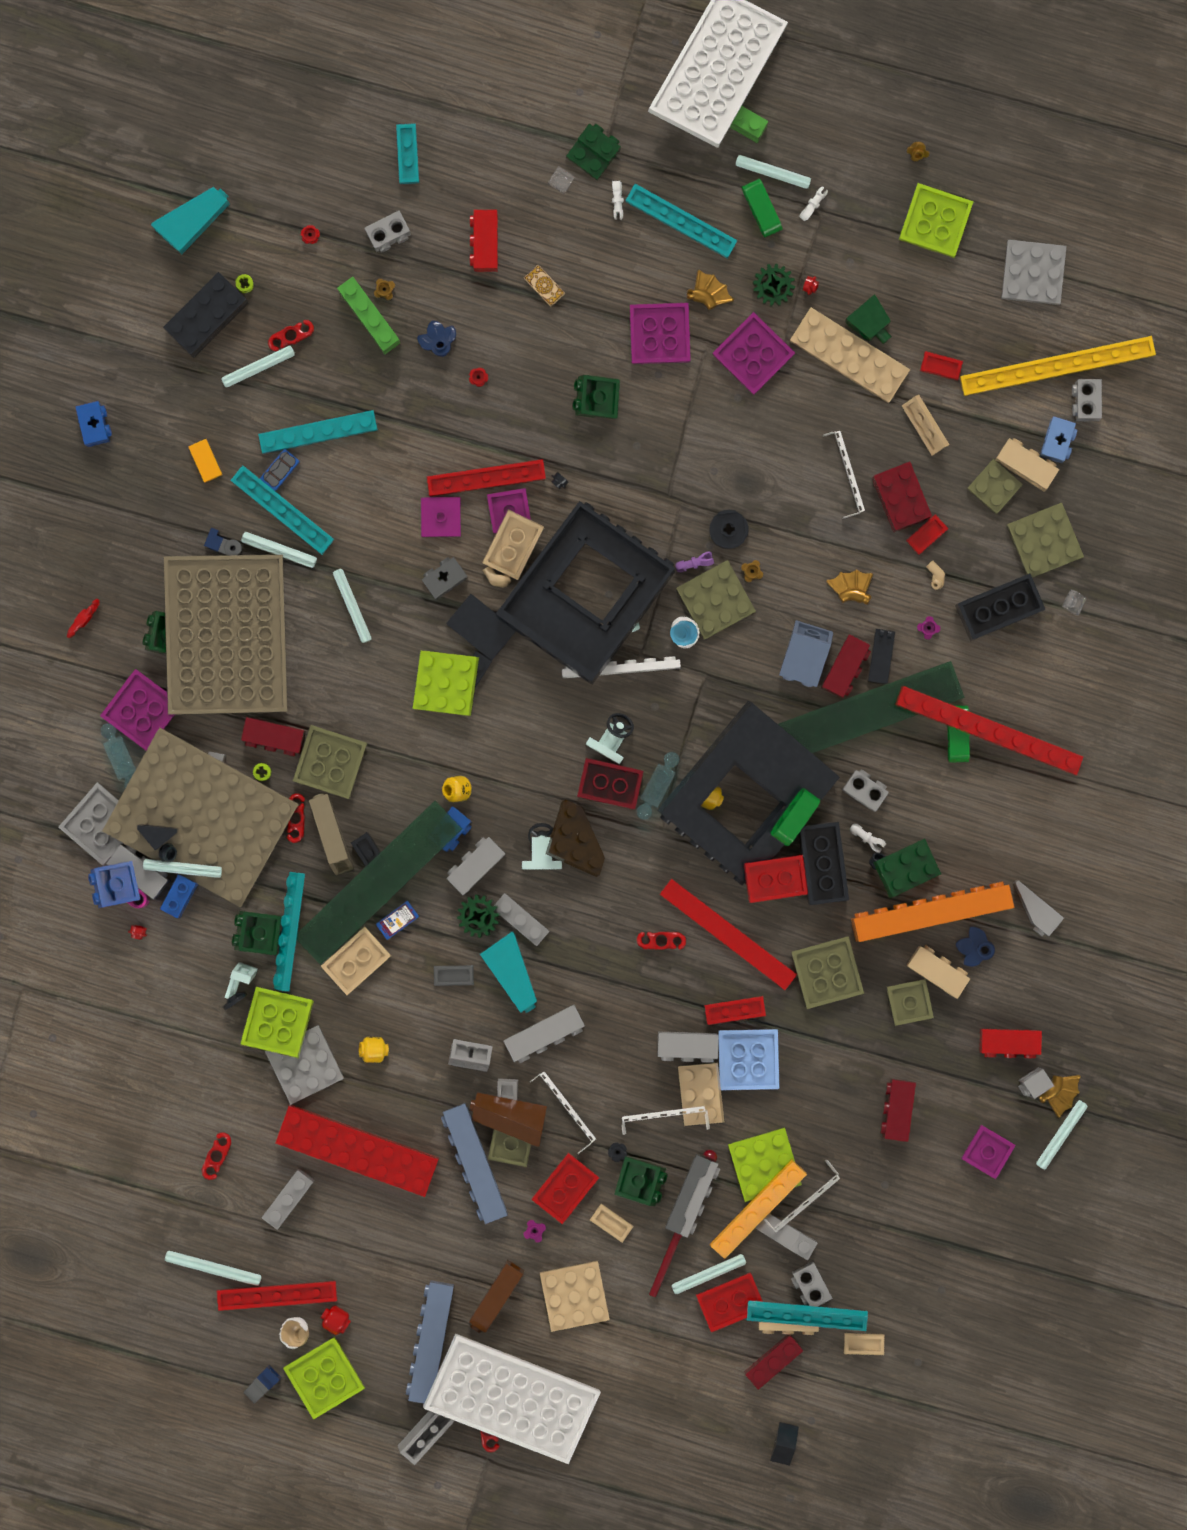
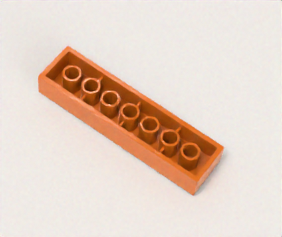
M1004 882L989 884L990 888L987 889L984 886L970 888L971 892L965 893V890L952 892L951 897L947 898L944 894L933 896L932 901L926 902V899L912 901L913 905L907 906V903L893 905L894 909L888 910L887 907L874 909V914L868 915V911L856 913L855 918H851L856 942H862L1014 908L1010 886L1004 885Z

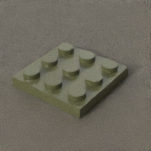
M1062 503L1007 524L1026 574L1031 573L1032 578L1084 557Z
M728 560L676 588L692 619L698 624L700 634L704 640L756 612Z
M311 725L293 781L350 799L367 743Z
M849 936L791 952L807 1009L864 994Z

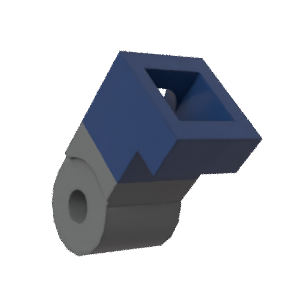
M210 529L204 544L206 548L226 556L241 555L243 549L237 540H227L219 537V530Z
M268 1365L243 1393L255 1404L282 1377Z

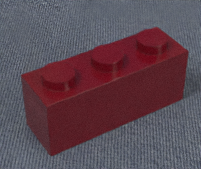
M849 634L821 688L840 698H843L844 695L848 696L853 688V685L850 683L853 678H858L862 670L859 667L862 660L866 661L871 653L868 650L870 645Z
M246 717L241 741L246 742L245 746L257 748V745L265 746L264 750L276 752V749L284 750L283 754L295 757L296 753L301 754L306 731Z
M891 1079L890 1083L887 1082L886 1094L889 1096L888 1102H884L883 1114H886L885 1122L881 1123L880 1134H883L884 1139L908 1142L916 1082Z
M787 1334L746 1369L744 1373L759 1390L801 1354L803 1349L791 1334Z

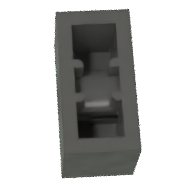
M447 557L439 563V568L436 570L432 568L423 574L424 578L422 581L435 600H438L468 579L454 557L451 559ZM441 573L444 575L449 574L446 582L444 580L439 581Z

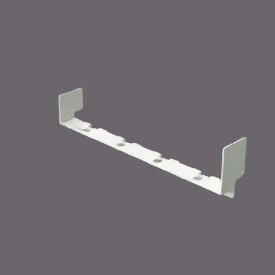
M841 431L824 434L823 437L835 433L859 513L842 518L844 519L860 514L865 509ZM848 468L850 469L851 475L848 474ZM853 487L856 488V494H854Z
M545 1072L539 1074L541 1077L542 1075L546 1077L544 1081L550 1085L549 1087L551 1090H556V1092L558 1093L556 1096L558 1099L560 1098L562 1100L561 1103L564 1105V1107L566 1104L570 1108L568 1112L571 1114V1116H574L573 1119L576 1122L577 1120L580 1121V1123L582 1124L580 1128L582 1130H585L584 1133L587 1135L588 1138L589 1136L593 1138V1140L591 1141L592 1143L596 1138L593 1136V1134L590 1132L587 1126L583 1123V1121L573 1110V1108L570 1106L567 1100L563 1097V1095L560 1093L557 1087L553 1084V1082L550 1080Z
M701 1106L622 1117L623 1135L626 1134L625 1122L628 1121H624V1119L629 1118V1121H635L633 1119L644 1120L674 1116L671 1114L682 1115L680 1114L682 1111H686L683 1114L706 1112L705 1120L708 1130L710 1129L708 1111H705V1107Z
M825 1160V1162L836 1173L829 1182L823 1185L774 1228L766 1219H763L775 1233L840 1179L838 1172L828 1160Z

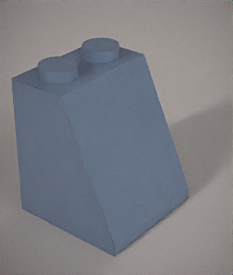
M796 620L779 675L788 681L796 680L804 686L817 687L831 646L833 632Z

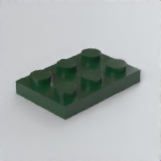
M925 839L873 862L889 898H893L941 875Z

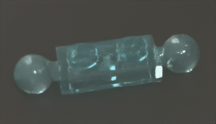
M106 723L101 727V735L108 739V742L104 743L103 746L118 780L125 778L124 788L126 789L132 774L136 771V767L122 736L116 738V728L110 723Z
M668 752L664 756L665 765H657L640 798L645 801L636 811L640 819L646 820L651 817L652 805L658 808L676 774L671 768L679 764L680 759L677 753Z

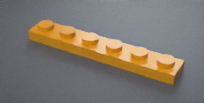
M791 1160L710 1243V1246L725 1259L807 1173Z

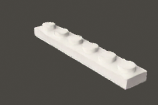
M674 656L664 657V661L648 658L644 659V663H636V660L624 661L625 664L617 665V661H612L608 663L600 675L680 669L681 667L680 660H676ZM567 667L562 669L563 678L580 677Z

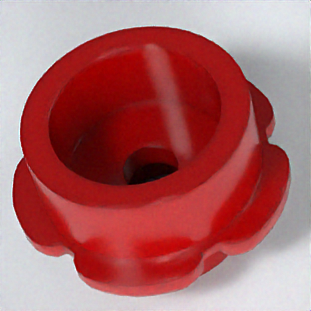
M313 225L306 226L301 230L302 241L306 244H315L318 241V237H320L319 230Z
M808 276L805 280L803 291L807 292L808 295H811L812 292L816 293L819 282L816 281V276L813 278Z
M483 368L473 369L469 374V381L472 385L482 387L488 381V374L485 373L486 371Z
M131 925L128 933H131V938L142 940L143 937L147 936V928Z

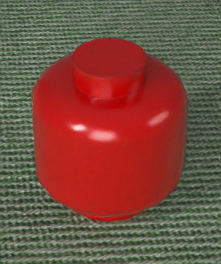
M336 1305L332 1306L331 1309L326 1308L320 1317L323 1319L322 1327L334 1335L343 1334L351 1322L349 1320L350 1315Z

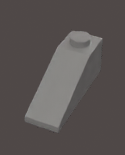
M1016 880L1013 884L1031 924L1035 926L1033 930L1040 936H1050L1064 918L1019 880Z
M770 1213L764 1218L773 1228L782 1221ZM764 1220L755 1227V1229L806 1260L809 1259L818 1244L816 1240L788 1224L776 1233Z

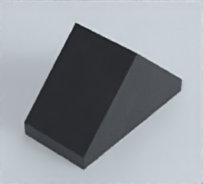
M137 825V830L155 851L179 832V828Z
M779 1422L770 1461L790 1466L796 1450L799 1426Z

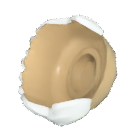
M294 1317L287 1319L282 1324L279 1334L281 1342L286 1347L296 1349L307 1342L309 1329L304 1319Z

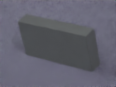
M473 965L434 966V986L474 985Z

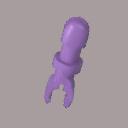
M705 552L698 558L692 557V560L679 561L675 567L678 572H684L692 567L696 569L699 565H713L714 560L711 552Z

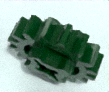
M767 264V270L761 267V275L755 274V278L758 280L753 281V285L757 286L753 289V293H759L757 300L763 298V305L770 302V307L774 303H777L779 307L781 301L788 302L787 296H793L790 290H795V286L791 285L795 279L789 278L791 271L785 272V266L779 269L778 264H775L774 268ZM775 273L780 274L783 278L776 276ZM767 275L768 280L761 284L762 279ZM771 280L778 284L776 291L773 286L770 287ZM787 286L785 293L781 295L780 290ZM764 293H769L772 295V297H769Z
M475 895V900L471 896L468 897V903L465 901L461 903L464 908L457 910L461 913V916H458L457 919H462L459 927L465 926L464 933L471 931V937H474L477 933L478 937L481 938L483 932L486 936L490 935L489 929L495 931L496 928L493 925L500 922L496 920L500 913L495 912L498 905L492 906L494 900L486 901V895L482 899H480L479 895ZM477 903H482L486 905L487 908H480ZM469 908L470 914L469 917L466 918V913ZM486 912L485 914H483V916L480 917V919L472 920L473 918H475L477 913ZM491 914V920H490V923L488 924V923H487L488 915ZM470 924H476L480 929H475Z

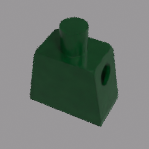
M875 294L845 320L848 326L868 342L876 336L882 344H885L892 337L885 329L891 320Z

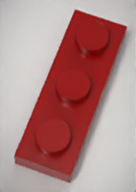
M763 996L704 1005L707 1025L766 1016Z

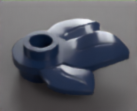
M432 320L427 327V334L419 335L417 339L424 350L432 351L435 355L442 357L450 352L451 343L456 339V330L454 326L444 329L440 322ZM444 344L442 348H438V345Z
M976 927L969 928V938L956 942L957 949L966 955L963 963L966 966H977L982 960L992 958L995 953L994 945L987 941L985 932ZM984 946L988 948L986 954L981 952V948Z

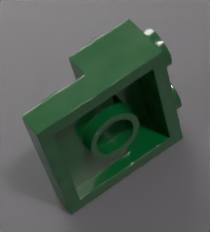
M589 123L578 137V141L566 155V158L595 180H598L619 153L621 146L618 145L620 141L612 135L607 137L603 134L604 129L598 124L591 125Z
M591 375L578 376V379L574 382L577 398L572 403L575 415L617 419L620 379Z
M154 611L152 615H148L146 625L149 626L148 634L144 635L142 644L145 645L146 651L164 655L166 654L165 613Z
M239 911V915L236 914L234 919V925L237 926V933L232 936V946H235L234 950L276 955L282 916Z
M625 1156L614 1195L648 1206H656V1203L658 1204L662 1198V1192H660L661 1185L666 1183L668 1174L665 1173L666 1168Z

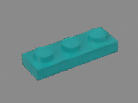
M416 124L396 125L399 183H419Z

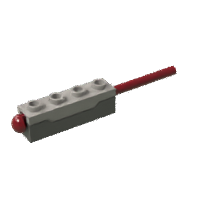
M706 1150L703 1153L706 1157L698 1154L695 1155L665 1225V1228L673 1231L674 1235L649 1295L656 1298L680 1238L683 1236L688 1238L689 1233L693 1235L697 1223H694L696 1216H701L705 1206L702 1204L704 1197H709L712 1190L710 1183L712 1179L716 1180L720 1168H717L718 1163L716 1162L717 1154L713 1150Z

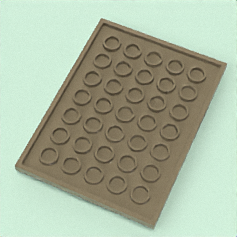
M283 555L164 557L168 715L287 712Z
M159 727L102 832L153 860H161L159 858L160 847L155 851L137 830V825L179 828V832L166 842L172 844L177 850V856L172 862L222 868L220 878L181 875L241 908L296 810L298 803Z

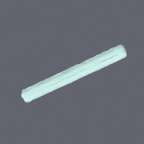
M167 1251L165 1261L255 1286H259L261 1282V1275L173 1251Z

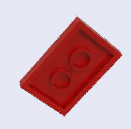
M803 855L744 863L749 903L808 894Z
M568 1152L531 1200L563 1224L596 1183L599 1176Z
M751 1272L696 1294L711 1332L747 1318L748 1301L763 1302Z

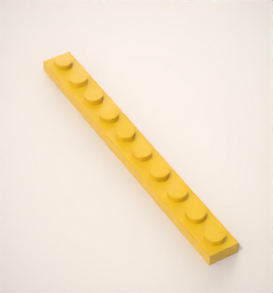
M1152 336L963 375L960 376L963 396L1153 357L1156 355Z

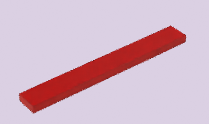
M673 879L669 881L660 893L667 901L784 990L787 989L796 977V973Z

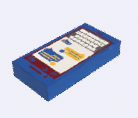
M406 901L379 921L376 926L388 940L417 919L419 915L410 903Z

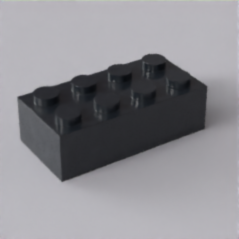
M218 272L163 328L189 355L195 358L249 303Z
M1031 573L955 605L970 642L1046 610Z
M839 822L804 826L799 832L808 889V905L848 901L849 893Z

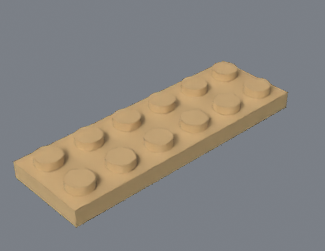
M812 307L790 339L791 343L887 403L891 401L910 371L906 366Z

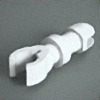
M612 181L614 219L617 220V214L620 213V220H622V203L624 202V198L621 196L622 182Z
M824 187L818 189L814 198H810L809 204L799 215L804 221L809 219L814 209L820 206V201L827 195L828 190L823 194L821 193Z
M853 824L850 827V832L862 838L864 843L868 842L875 852L880 853L882 850L876 844H880L882 847L886 845L884 840L871 836L872 833H867L860 825Z

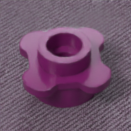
M931 616L926 617L923 623L917 625V630L924 634L926 640H930L932 635L939 633L941 629Z
M529 1220L527 1222V1230L523 1233L526 1239H534L537 1243L541 1242L542 1233L546 1230V1226L543 1223L539 1224L535 1223L534 1220Z

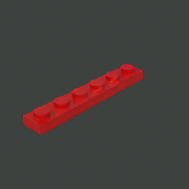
M543 459L427 476L430 497L546 480Z
M336 1281L217 1290L218 1311L337 1301Z

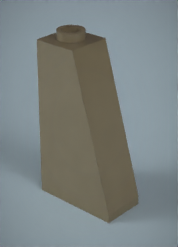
M318 794L309 800L328 863L334 874L339 875L353 870L354 867L331 799L328 794Z

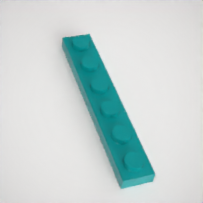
M634 184L625 200L626 203L727 259L737 243L736 239L637 184Z
M374 410L258 435L262 454L377 431L378 429Z
M243 465L230 480L321 555L334 541L330 535Z
M289 872L286 881L285 909L281 919L282 931L278 940L279 953L276 957V974L273 977L274 989L290 990L305 879L304 873Z
M748 1301L747 1321L866 1331L868 1311Z

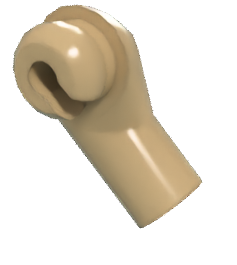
M931 561L926 568L933 574L932 588L938 590L944 586L945 572L934 561Z
M490 566L483 569L491 585L503 588L511 583L510 576L506 574L504 576L498 575Z

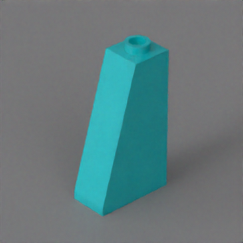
M212 187L157 219L151 226L182 255L230 205L227 200L229 196L222 189L216 190Z
M512 931L480 955L520 1013L523 1011L528 1013L536 1007L534 1003L537 1002L516 936Z

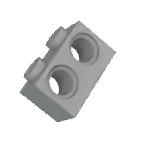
M400 210L365 227V231L376 252H385L391 248L392 244L396 242L398 244L403 243L411 235ZM395 225L403 227L399 233L393 232L392 228ZM379 233L385 235V239L381 242L375 240V236Z
M1078 379L1075 385H1072V396L1075 397V404L1072 405V416H1075V421H1100L1102 419V379ZM1083 386H1088L1091 389L1090 395L1083 394ZM1082 406H1089L1091 408V414H1084L1082 412Z
M855 770L842 791L873 812H876L889 793L885 790L887 786L878 780L876 783L870 780L871 775L864 770ZM856 778L863 781V787L860 790L855 789L853 786V781ZM873 789L877 790L880 794L877 801L872 800L869 796L870 791Z
M453 1039L448 1065L487 1072L493 1046Z
M1039 1067L1018 1080L1021 1084L1018 1087L1023 1095L1033 1099L1054 1086L1045 1071Z
M813 1261L792 1272L794 1277L791 1280L796 1289L800 1287L803 1293L800 1297L805 1306L818 1307L833 1299ZM805 1272L811 1274V1279L808 1282L800 1280L801 1275ZM813 1290L820 1291V1297L817 1300L810 1298V1293Z

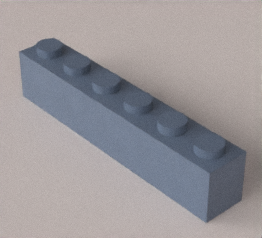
M466 1103L443 1111L444 1116L441 1117L443 1125L450 1130L451 1135H448L452 1147L456 1146L458 1151L455 1156L458 1164H463L465 1172H462L466 1184L470 1183L472 1190L469 1193L472 1201H477L479 1209L476 1211L480 1221L484 1220L485 1224L508 1216Z
M431 1280L430 1285L425 1286L424 1297H427L426 1305L422 1304L420 1316L424 1318L423 1323L418 1324L416 1336H420L419 1344L415 1343L413 1355L416 1356L415 1364L411 1363L409 1375H412L413 1378L412 1383L407 1384L406 1395H409L408 1401L424 1404L437 1377L454 1284Z

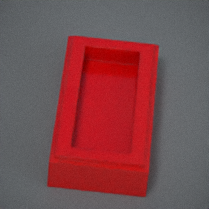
M925 351L920 371L958 381L963 361Z
M935 514L911 535L906 542L920 555L946 532L948 527Z

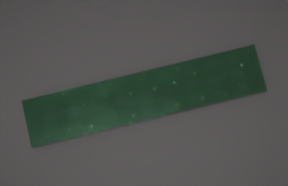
M949 661L781 722L778 725L811 753H815L919 715L895 705L902 686L948 704L965 697L953 664Z
M435 800L297 933L296 940L322 965L463 828Z

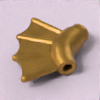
M701 270L697 271L694 290H687V299L703 303L708 310L715 308L717 305L734 301V298L728 294L726 284L720 283L714 274L708 275Z
M856 569L851 573L840 572L836 578L826 581L838 594L842 603L852 600L867 605L871 600V595L866 594L873 573L865 574Z
M1053 1076L1052 1083L1054 1086L1038 1096L1040 1098L1039 1101L1041 1103L1048 1101L1057 1117L1060 1118L1065 1110L1072 1108L1074 1097L1080 1093L1078 1091V1082L1081 1076Z

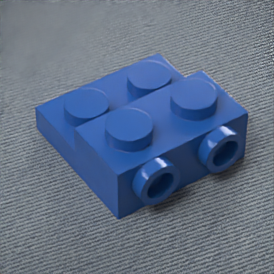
M133 861L91 869V874H88L89 883L94 885L95 893L92 894L94 905H98V908L140 900Z

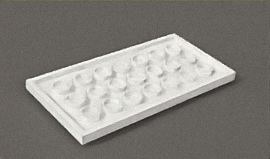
M711 0L649 107L648 112L718 148L788 22L746 0Z
M455 1334L423 1407L431 1412L569 1464L601 1392L594 1387Z

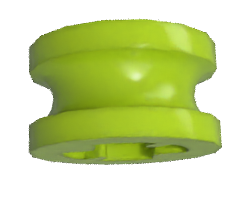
M243 274L238 276L236 288L239 292L249 293L253 289V280L249 275ZM247 279L249 287L241 288L240 281Z
M264 763L257 764L253 769V775L259 781H266L271 776V768ZM262 766L264 770H267V775L264 774L265 777L263 778L257 774V770H260Z

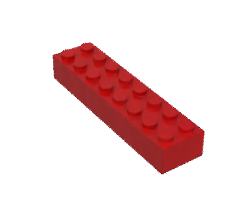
M294 1105L288 1106L275 1144L423 1197L427 1194L439 1157Z

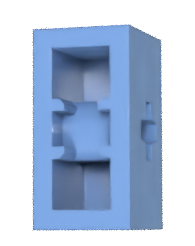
M1053 416L1050 420L1039 457L1059 463L1069 459L1072 448H1069L1070 441H1074L1077 434V429H1074L1076 423ZM1059 436L1061 437V441H1063L1060 445H1058V441L1055 440Z

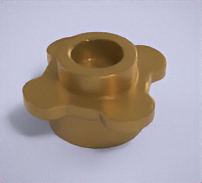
M914 142L907 148V153L911 155L912 161L929 157V151H926V146L922 142Z
M378 279L374 296L391 300L395 283Z
M754 560L752 563H744L741 566V570L745 573L744 579L746 582L763 577L759 561Z

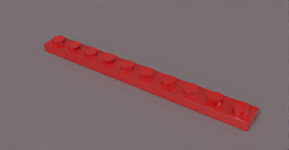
M902 686L895 704L1073 775L1078 774L1083 760L1081 755L905 686Z

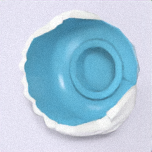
M678 617L673 621L670 636L679 647L690 648L699 639L700 631L698 624L688 617Z

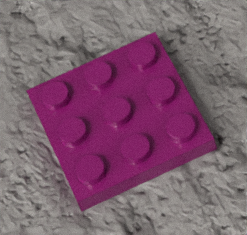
M688 303L630 305L632 364L691 362Z
M753 312L712 355L754 396L795 355V352Z
M137 669L133 671L100 715V717L146 751L159 727L165 730L175 716L168 715L167 692Z

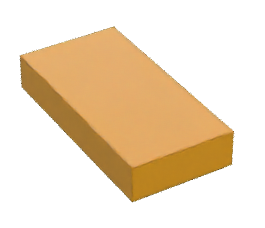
M207 439L188 446L204 483L223 475Z

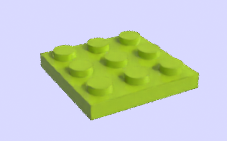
M918 183L899 240L955 258L974 201Z
M421 650L413 709L471 716L479 658Z
M256 987L241 1045L299 1059L314 1001Z
M785 1127L728 1144L745 1202L753 1200L791 1160L795 1162ZM801 1181L795 1187L801 1186Z
M335 1336L283 1367L313 1420L365 1389Z

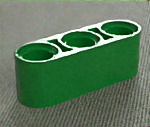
M760 178L742 186L743 194L763 237L766 238L783 230Z
M968 705L956 706L966 711H969ZM947 725L949 763L969 762V734Z
M805 788L801 789L773 827L771 835L784 845L789 846L818 807L820 799Z

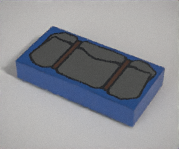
M284 449L260 479L276 492L300 461Z

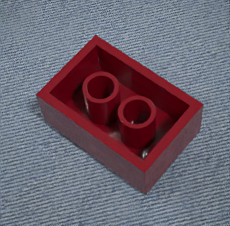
M910 461L872 477L893 533L932 517Z
M586 758L577 797L635 810L644 771Z

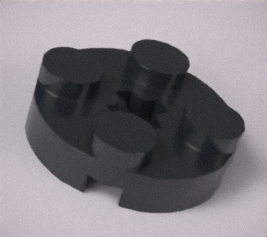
M730 509L716 514L709 526L711 539L716 546L723 549L739 547L744 543L749 532L747 520L737 511ZM727 524H730L735 529L731 532V535H727V532L723 531Z

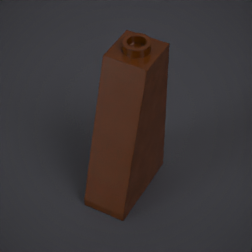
M477 1093L476 1099L471 1100L469 1111L473 1112V1121L539 1147L547 1106Z
M507 1259L469 1320V1323L472 1324L470 1327L478 1333H481V1331L486 1333L523 1276L524 1269Z

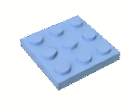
M778 1029L718 1030L721 1090L779 1089Z

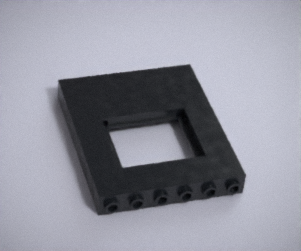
M579 501L496 612V617L593 685L675 574V567H673L674 563L669 559L664 558L663 560L657 556L658 552L653 548L648 547L647 549L643 546L639 538L634 535L632 537L627 535L626 530L618 524L615 526L610 523V518L606 515L596 513L592 505L587 502L583 504ZM584 544H587L634 577L603 621L554 587Z
M747 701L657 811L662 814L660 818L668 825L672 822L676 826L674 829L682 837L685 835L691 838L689 842L697 849L702 847L706 851L704 853L706 857L711 861L715 859L721 863L719 867L727 874L731 871L735 875L733 879L743 886L744 883L746 884L744 863L773 859L784 846L783 843L771 835V831L798 792L805 788L821 801L840 777L756 705ZM734 765L780 802L746 844L700 807Z

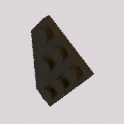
M566 799L563 800L545 854L598 877L605 860L601 847L583 808Z

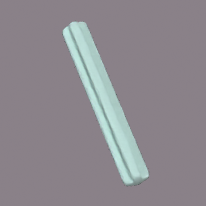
M738 155L736 160V166L806 189L811 182L809 177L742 155Z
M287 346L222 377V382L225 387H229L293 357L295 353L291 346Z
M245 532L242 536L241 542L275 555H283V558L313 568L316 564L317 558L248 532Z
M338 569L333 572L334 578L361 642H368L371 640L370 633L344 571Z
M145 859L143 862V869L150 871L220 878L222 875V868L217 866L162 862L161 860Z
M1079 1100L1036 1162L1040 1168L1045 1170L1087 1109V1104Z
M740 1254L672 1284V1289L675 1294H679L745 1265L746 1260Z

